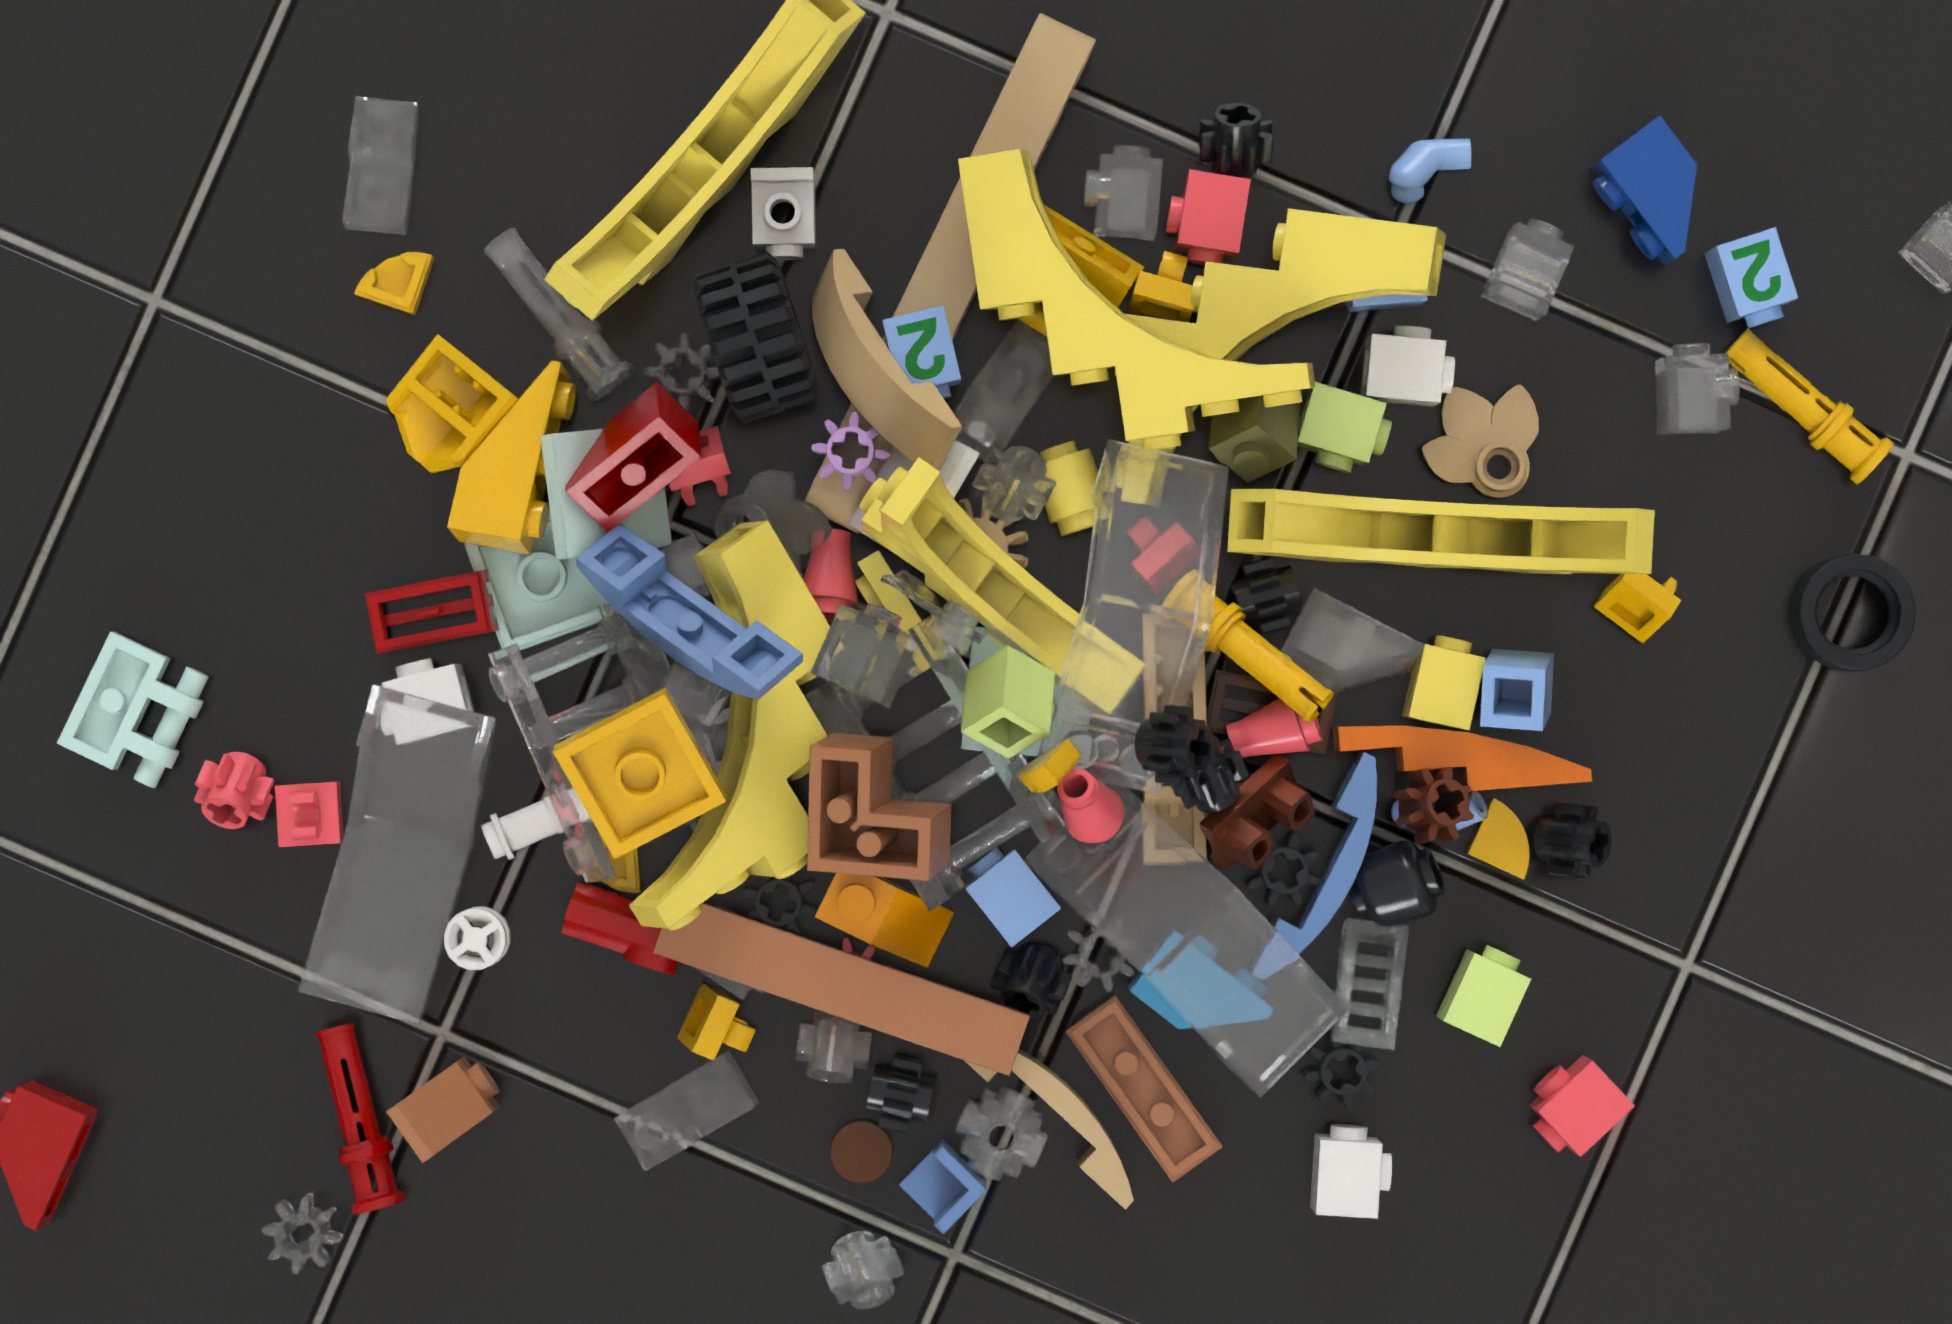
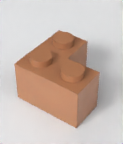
M831 733L810 745L808 871L930 881L950 866L951 804L891 799L893 737Z

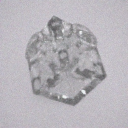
M1004 1086L1001 1087L999 1094L985 1088L979 1103L968 1099L954 1130L955 1134L963 1137L960 1143V1153L970 1157L966 1166L996 1181L1001 1180L1003 1173L1017 1178L1023 1164L1034 1168L1048 1138V1134L1039 1130L1043 1122L1041 1113L1032 1110L1036 1101ZM997 1126H1006L1013 1132V1141L1005 1148H997L989 1140L990 1132Z

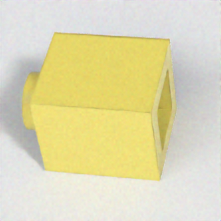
M1436 635L1434 646L1428 644L1418 645L1402 717L1469 731L1483 673V664L1486 658L1470 654L1471 642Z

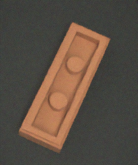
M1115 994L1065 1029L1067 1035L1172 1182L1223 1147Z

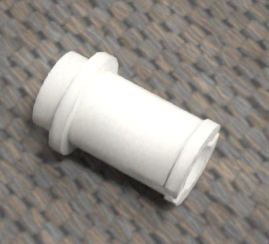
M550 796L501 818L494 813L490 815L492 821L481 825L494 859L505 855L508 860L515 858L514 851L554 834L565 832Z

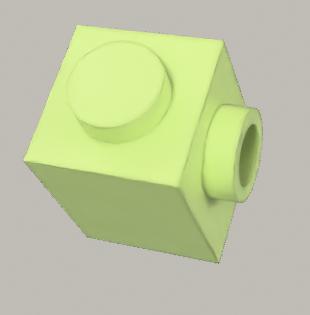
M1315 382L1316 388L1309 389L1301 414L1298 447L1316 452V464L1345 473H1351L1353 464L1362 467L1368 464L1371 454L1382 456L1392 426V421L1383 418L1387 403Z
M1009 645L967 671L961 732L1008 759L1049 735L1051 718L1054 713L1055 672Z
M1486 945L1482 956L1466 949L1436 1017L1501 1047L1531 978L1516 972L1521 960L1489 945Z

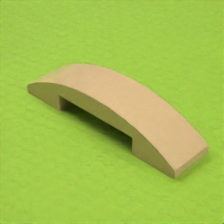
M834 249L814 289L811 306L815 334L829 369L852 404L879 434L915 462L920 457L939 470L962 426L932 381L911 384L864 312L873 291L845 249Z
M1019 1049L1012 1071L1092 1144L1078 1159L1079 1167L1126 1210L1134 1199L1121 1159L1108 1133L1088 1105L1063 1079L1043 1063ZM965 1061L987 1082L997 1073L991 1069Z

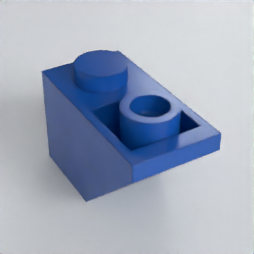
M1659 115L1591 167V170L1597 176V179L1593 181V186L1603 202L1613 211L1621 208L1633 224L1634 228L1630 230V235L1640 251L1650 260L1658 257L1665 266L1686 250L1697 163Z

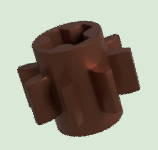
M1450 767L1435 770L1432 775L1426 768L1408 773L1412 787L1396 791L1393 794V797L1399 801V817L1395 821L1396 824L1405 825L1410 830L1415 831V843L1417 844L1433 841L1435 837L1441 843L1458 839L1459 835L1455 824L1474 818V814L1469 811L1468 794L1472 790L1471 787L1462 786L1459 782L1453 780V772Z

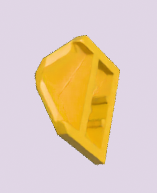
M439 334L436 335L386 398L389 410L395 415L407 453L431 473L462 467L519 400L502 384Z

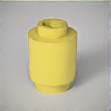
M1070 441L1041 451L1040 455L1043 463L1033 467L1032 470L1050 524L1057 522L1061 537L1107 522L1108 519L1104 506L1109 505L1091 449L1078 451L1075 441Z

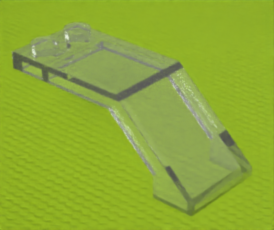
M1108 439L1091 495L1095 505V515L1084 601L1055 695L1050 734L1042 739L1037 758L1068 738L1081 754L1078 758L1080 761L1072 769L1086 770L1103 783L1159 794L1162 783H1155V771L1143 770L1142 764L1136 757L1134 747L1135 736L1140 724L1149 719L1150 712L1163 713L1165 705L1185 707L1187 705L1212 625L1229 473L1227 466L1159 450L1144 451L1142 446Z
M373 684L356 742L360 749L348 823L298 989L299 992L421 1025L444 946V933L448 923L451 921L473 846L496 718Z
M1111 773L1102 783L1114 790L1124 804V818L1118 832L1105 842L1085 843L1075 839L1068 832L1063 820L1024 858V861L1034 873L1144 975L1207 1042L1217 1057L1261 1098L1348 1011V1008L1232 882Z

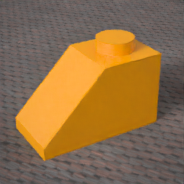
M836 873L815 917L868 944L928 968L955 912L884 877Z

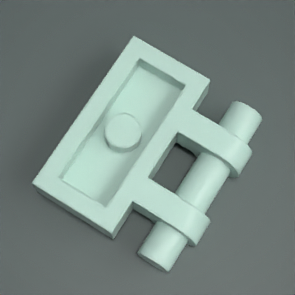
M110 631L57 744L111 770H118L126 751L129 750L143 757L133 779L149 787L156 788L165 767L172 769L180 751L175 747L189 717L196 719L204 701L199 699L209 676L193 668L186 667L177 687L166 684L161 679L171 658L117 632ZM151 699L167 706L153 737L146 736L137 731Z

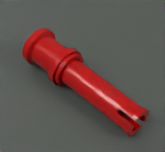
M353 1022L315 1033L319 1039L330 1092L345 1145L339 1148L340 1154L337 1156L339 1164L347 1166L355 1202L350 1208L352 1215H357L407 1201L405 1191L397 1189L389 1153L394 1150L392 1140H388L387 1135L381 1136ZM342 1059H345L358 1108L356 1113L352 1110L341 1066ZM358 1122L362 1124L365 1136L364 1141H360L356 1126ZM368 1163L372 1165L377 1185L376 1192L372 1190L367 1170Z

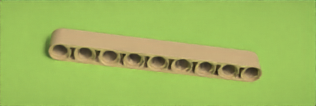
M1040 13L970 157L1022 149L1030 153L1035 171L1085 68L1096 39ZM961 177L893 317L944 305L952 342L977 292ZM884 335L883 338H882V340L884 341V343H885L886 346H887L886 339H885V335ZM852 403L839 429L849 427V418L852 412H857L859 428L866 433L873 428ZM882 435L873 441L874 449L885 450L891 453L894 447ZM847 436L845 446H835L833 455L842 457L844 468L854 469L856 460L867 458L869 454L868 449L860 447L857 436ZM826 455L807 494L803 508L859 534L858 530L848 524L872 483L867 481L864 475L853 477V486L850 492H846L842 484L843 475L835 471L830 477L822 479L819 473L825 465L830 463ZM874 460L870 469L875 473V476L878 475L885 461Z

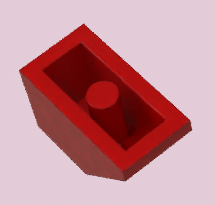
M655 382L609 420L566 484L565 492L609 532L701 458L699 422L658 382Z
M33 1080L17 1086L15 1092L8 1089L0 1100V1165L24 1226L36 1231L51 1222L99 1113V1109Z

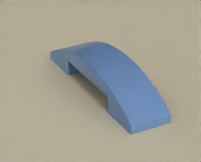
M621 523L576 558L577 567L602 597L636 630L671 658L702 678L724 689L746 697L760 699L803 662L802 652L757 620L748 628H745L667 572L665 554Z
M1358 751L1331 804V807L1351 816L1352 819L1320 879V885H1317L1297 926L1274 915L1247 971L1261 980L1281 969L1298 956L1329 923L1349 892L1363 862L1374 823L1377 802L1375 757Z

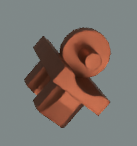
M1280 754L1273 755L1253 775L1249 774V777L1237 782L1240 795L1231 806L1218 812H1204L1205 818L1199 823L1201 831L1207 837L1212 847V854L1210 855L1212 863L1224 871L1236 861L1250 868L1257 869L1271 856L1275 847L1269 830L1278 822L1291 830H1300L1314 817L1315 809L1310 793L1296 782L1290 761Z

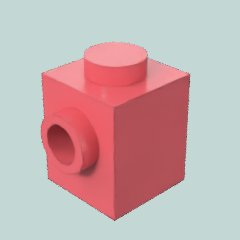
M1189 170L1185 180L1183 197L1171 196L1166 224V233L1177 234L1174 250L1187 252V262L1205 266L1206 261L1223 264L1224 258L1236 259L1240 250L1251 179Z
M1584 1055L1567 1070L1560 1065L1550 1071L1534 1088L1538 1097L1529 1105L1540 1117L1533 1127L1558 1153L1567 1146L1580 1157L1635 1107L1597 1064Z

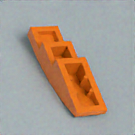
M1401 725L1332 726L1334 751L1395 747L1397 771L1458 767L1460 784L1462 786H1470L1471 791L1592 782L1590 768L1533 747L1469 732Z

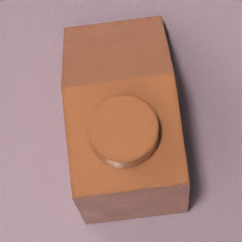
M464 1056L386 1112L418 1158L424 1163L500 1106L493 1098V1096L499 1093V1089L489 1072L480 1062L471 1066Z

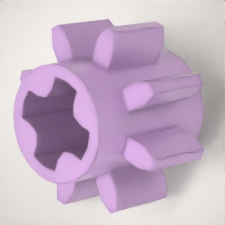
M852 412L849 418V427L838 429L832 421L826 420L824 422L826 429L831 434L828 443L812 445L813 452L827 455L830 462L821 469L820 477L822 479L828 478L835 471L843 475L842 484L846 492H850L853 486V477L864 475L867 481L873 484L877 480L875 473L870 469L874 460L886 461L890 459V453L887 451L874 449L873 441L881 434L874 427L867 433L860 429L857 412ZM847 436H857L860 447L869 450L867 458L856 460L854 469L844 468L842 457L833 455L835 446H845Z

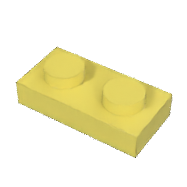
M878 550L859 561L858 565L864 575L856 579L855 583L873 612L883 606L896 626L895 629L887 633V636L904 664L907 665L916 659L921 669H925L942 659L944 655L882 553Z

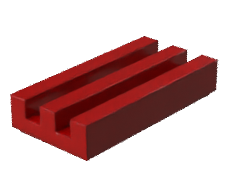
M481 570L365 593L376 654L499 631L497 618L493 619L491 607L494 606L492 594L488 595L486 583L490 582L488 571ZM466 586L471 587L473 598L386 615L383 612L382 603ZM472 610L476 612L477 622L392 639L388 638L386 627Z

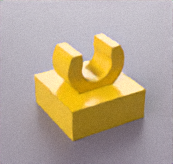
M1164 251L1157 275L1140 270L1127 312L1145 317L1189 322L1195 306L1190 304L1193 285L1182 283L1188 257Z
M1620 574L1603 591L1594 608L1641 643H1644L1672 617L1682 600L1674 595L1677 581L1672 577L1661 585L1647 574Z
M702 982L677 1039L690 1051L714 1061L722 1043L746 1052L756 1029L748 1026L746 1021L735 1017L740 1005L725 991Z

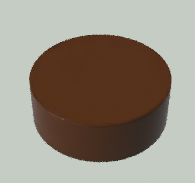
M857 1119L846 1123L837 1131L831 1144L830 1153L834 1168L843 1178L855 1183H868L878 1179L886 1172L892 1159L893 1148L889 1134L884 1128L878 1127V1123L867 1119Z

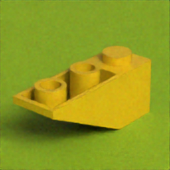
M552 360L461 467L447 528L459 542L531 555L534 538H543L549 518V503L543 501L547 484L540 436L559 433L561 420H569L571 418L576 400V385L570 383L571 378L561 362Z

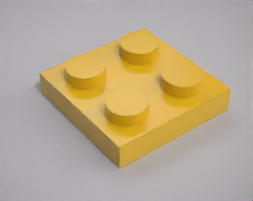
M666 687L555 744L553 748V754L614 859L726 802V792Z

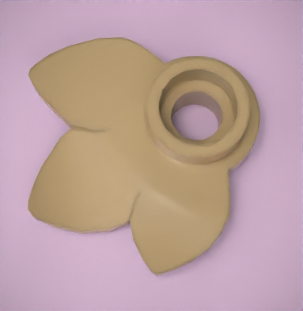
M1518 384L1508 390L1492 406L1488 400L1472 391L1452 387L1451 393H1446L1441 410L1442 427L1446 436L1429 441L1421 448L1428 466L1441 479L1449 483H1472L1480 493L1488 497L1504 498L1515 494L1524 486L1528 479L1530 462L1526 451L1534 442L1539 432V417L1530 394L1522 385ZM1493 456L1502 457L1508 464V473L1503 479H1495L1487 471V463Z

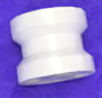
M487 906L472 907L456 914L448 923L444 933V947L449 958L458 966L468 970H482L499 962L507 953L511 943V929L506 918L497 910Z

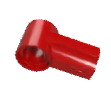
M577 883L564 917L562 934L623 953L622 958L634 964L675 975L679 962L653 953L662 928L641 926L629 907L634 900L590 884Z

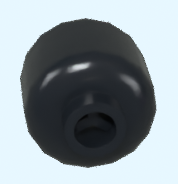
M1401 840L1365 853L1356 876L1357 880H1354L1349 890L1352 903L1358 915L1364 917L1370 914L1371 918L1380 928L1387 930L1432 915L1437 909L1438 896L1445 894L1443 878L1430 849L1424 848L1420 850L1415 843L1408 840Z

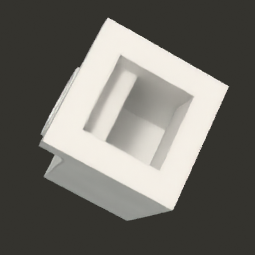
M813 167L751 168L752 243L754 249L766 250L776 260L803 259V249H816V194ZM780 202L790 203L795 208L793 219L784 224L774 221L771 217V212L776 204Z

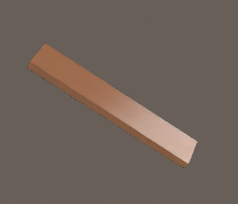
M704 902L699 905L702 910L700 915L686 926L672 931L666 928L661 929L653 952L655 954L1010 1076L1030 1015Z

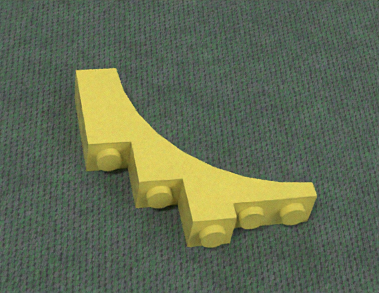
M786 0L738 67L672 147L603 220L554 263L544 280L557 290L570 305L579 309L592 321L634 285L639 283L643 286L672 261L702 215L734 188L767 138L797 114L866 12L852 0Z
M1015 149L958 159L980 309H997L999 320H1008L1036 315L1035 303L1042 302L1053 375L1070 374L1071 386L1109 380L1107 368L1115 367L1126 441L1142 439L1144 451L1181 446L1180 433L1195 431L1192 406L1201 405L1202 417L1240 412L1238 399L1263 396L1264 406L1267 408L1301 403V390L1316 388L1312 363L1259 365L1213 358L1168 342L1127 317L1089 282L1062 245L1042 203L1028 151Z
M1288 208L1286 223H1278L1273 240V259L1280 261L1279 271L1206 261L1204 275H1197L1195 277L1191 291L1190 304L1195 305L1193 312L1198 313L1196 323L1130 314L1125 315L1168 342L1213 358L1237 361L1253 345L1295 319L1341 302L1383 295L1437 296L1446 233L1437 227ZM1198 405L1192 406L1193 412L1198 407ZM1142 439L1129 441L1128 452L1119 455L1115 469V488L1122 490L1120 502L1158 508L1168 464L1176 447L1144 451Z
M918 457L909 471L899 466L888 481L879 477L862 499L859 509L865 512L861 519L863 532L924 573L925 585L986 627L985 636L1002 648L1009 645L1054 671V684L1104 720L1107 721L1142 672L1145 662L1077 613L1006 554L958 505L946 488L940 471Z
M1231 489L1227 552L1325 562L1384 563L1425 568H1468L1523 574H1651L1655 510L1640 508H1574L1466 504L1357 497L1282 489Z
M768 520L740 523L693 557L714 599L716 607L745 628H748L757 620L802 652L803 662L760 699L746 697L730 691L727 742L717 776L727 794L726 802L702 814L692 836L666 871L629 905L641 926L666 928L671 931L686 926L702 912L700 904L715 893L724 894L735 889L749 875L783 879L796 873L807 863L808 815L788 782L797 780L809 773L810 745L828 735L798 685L816 678L825 671L827 665L824 660L842 648Z

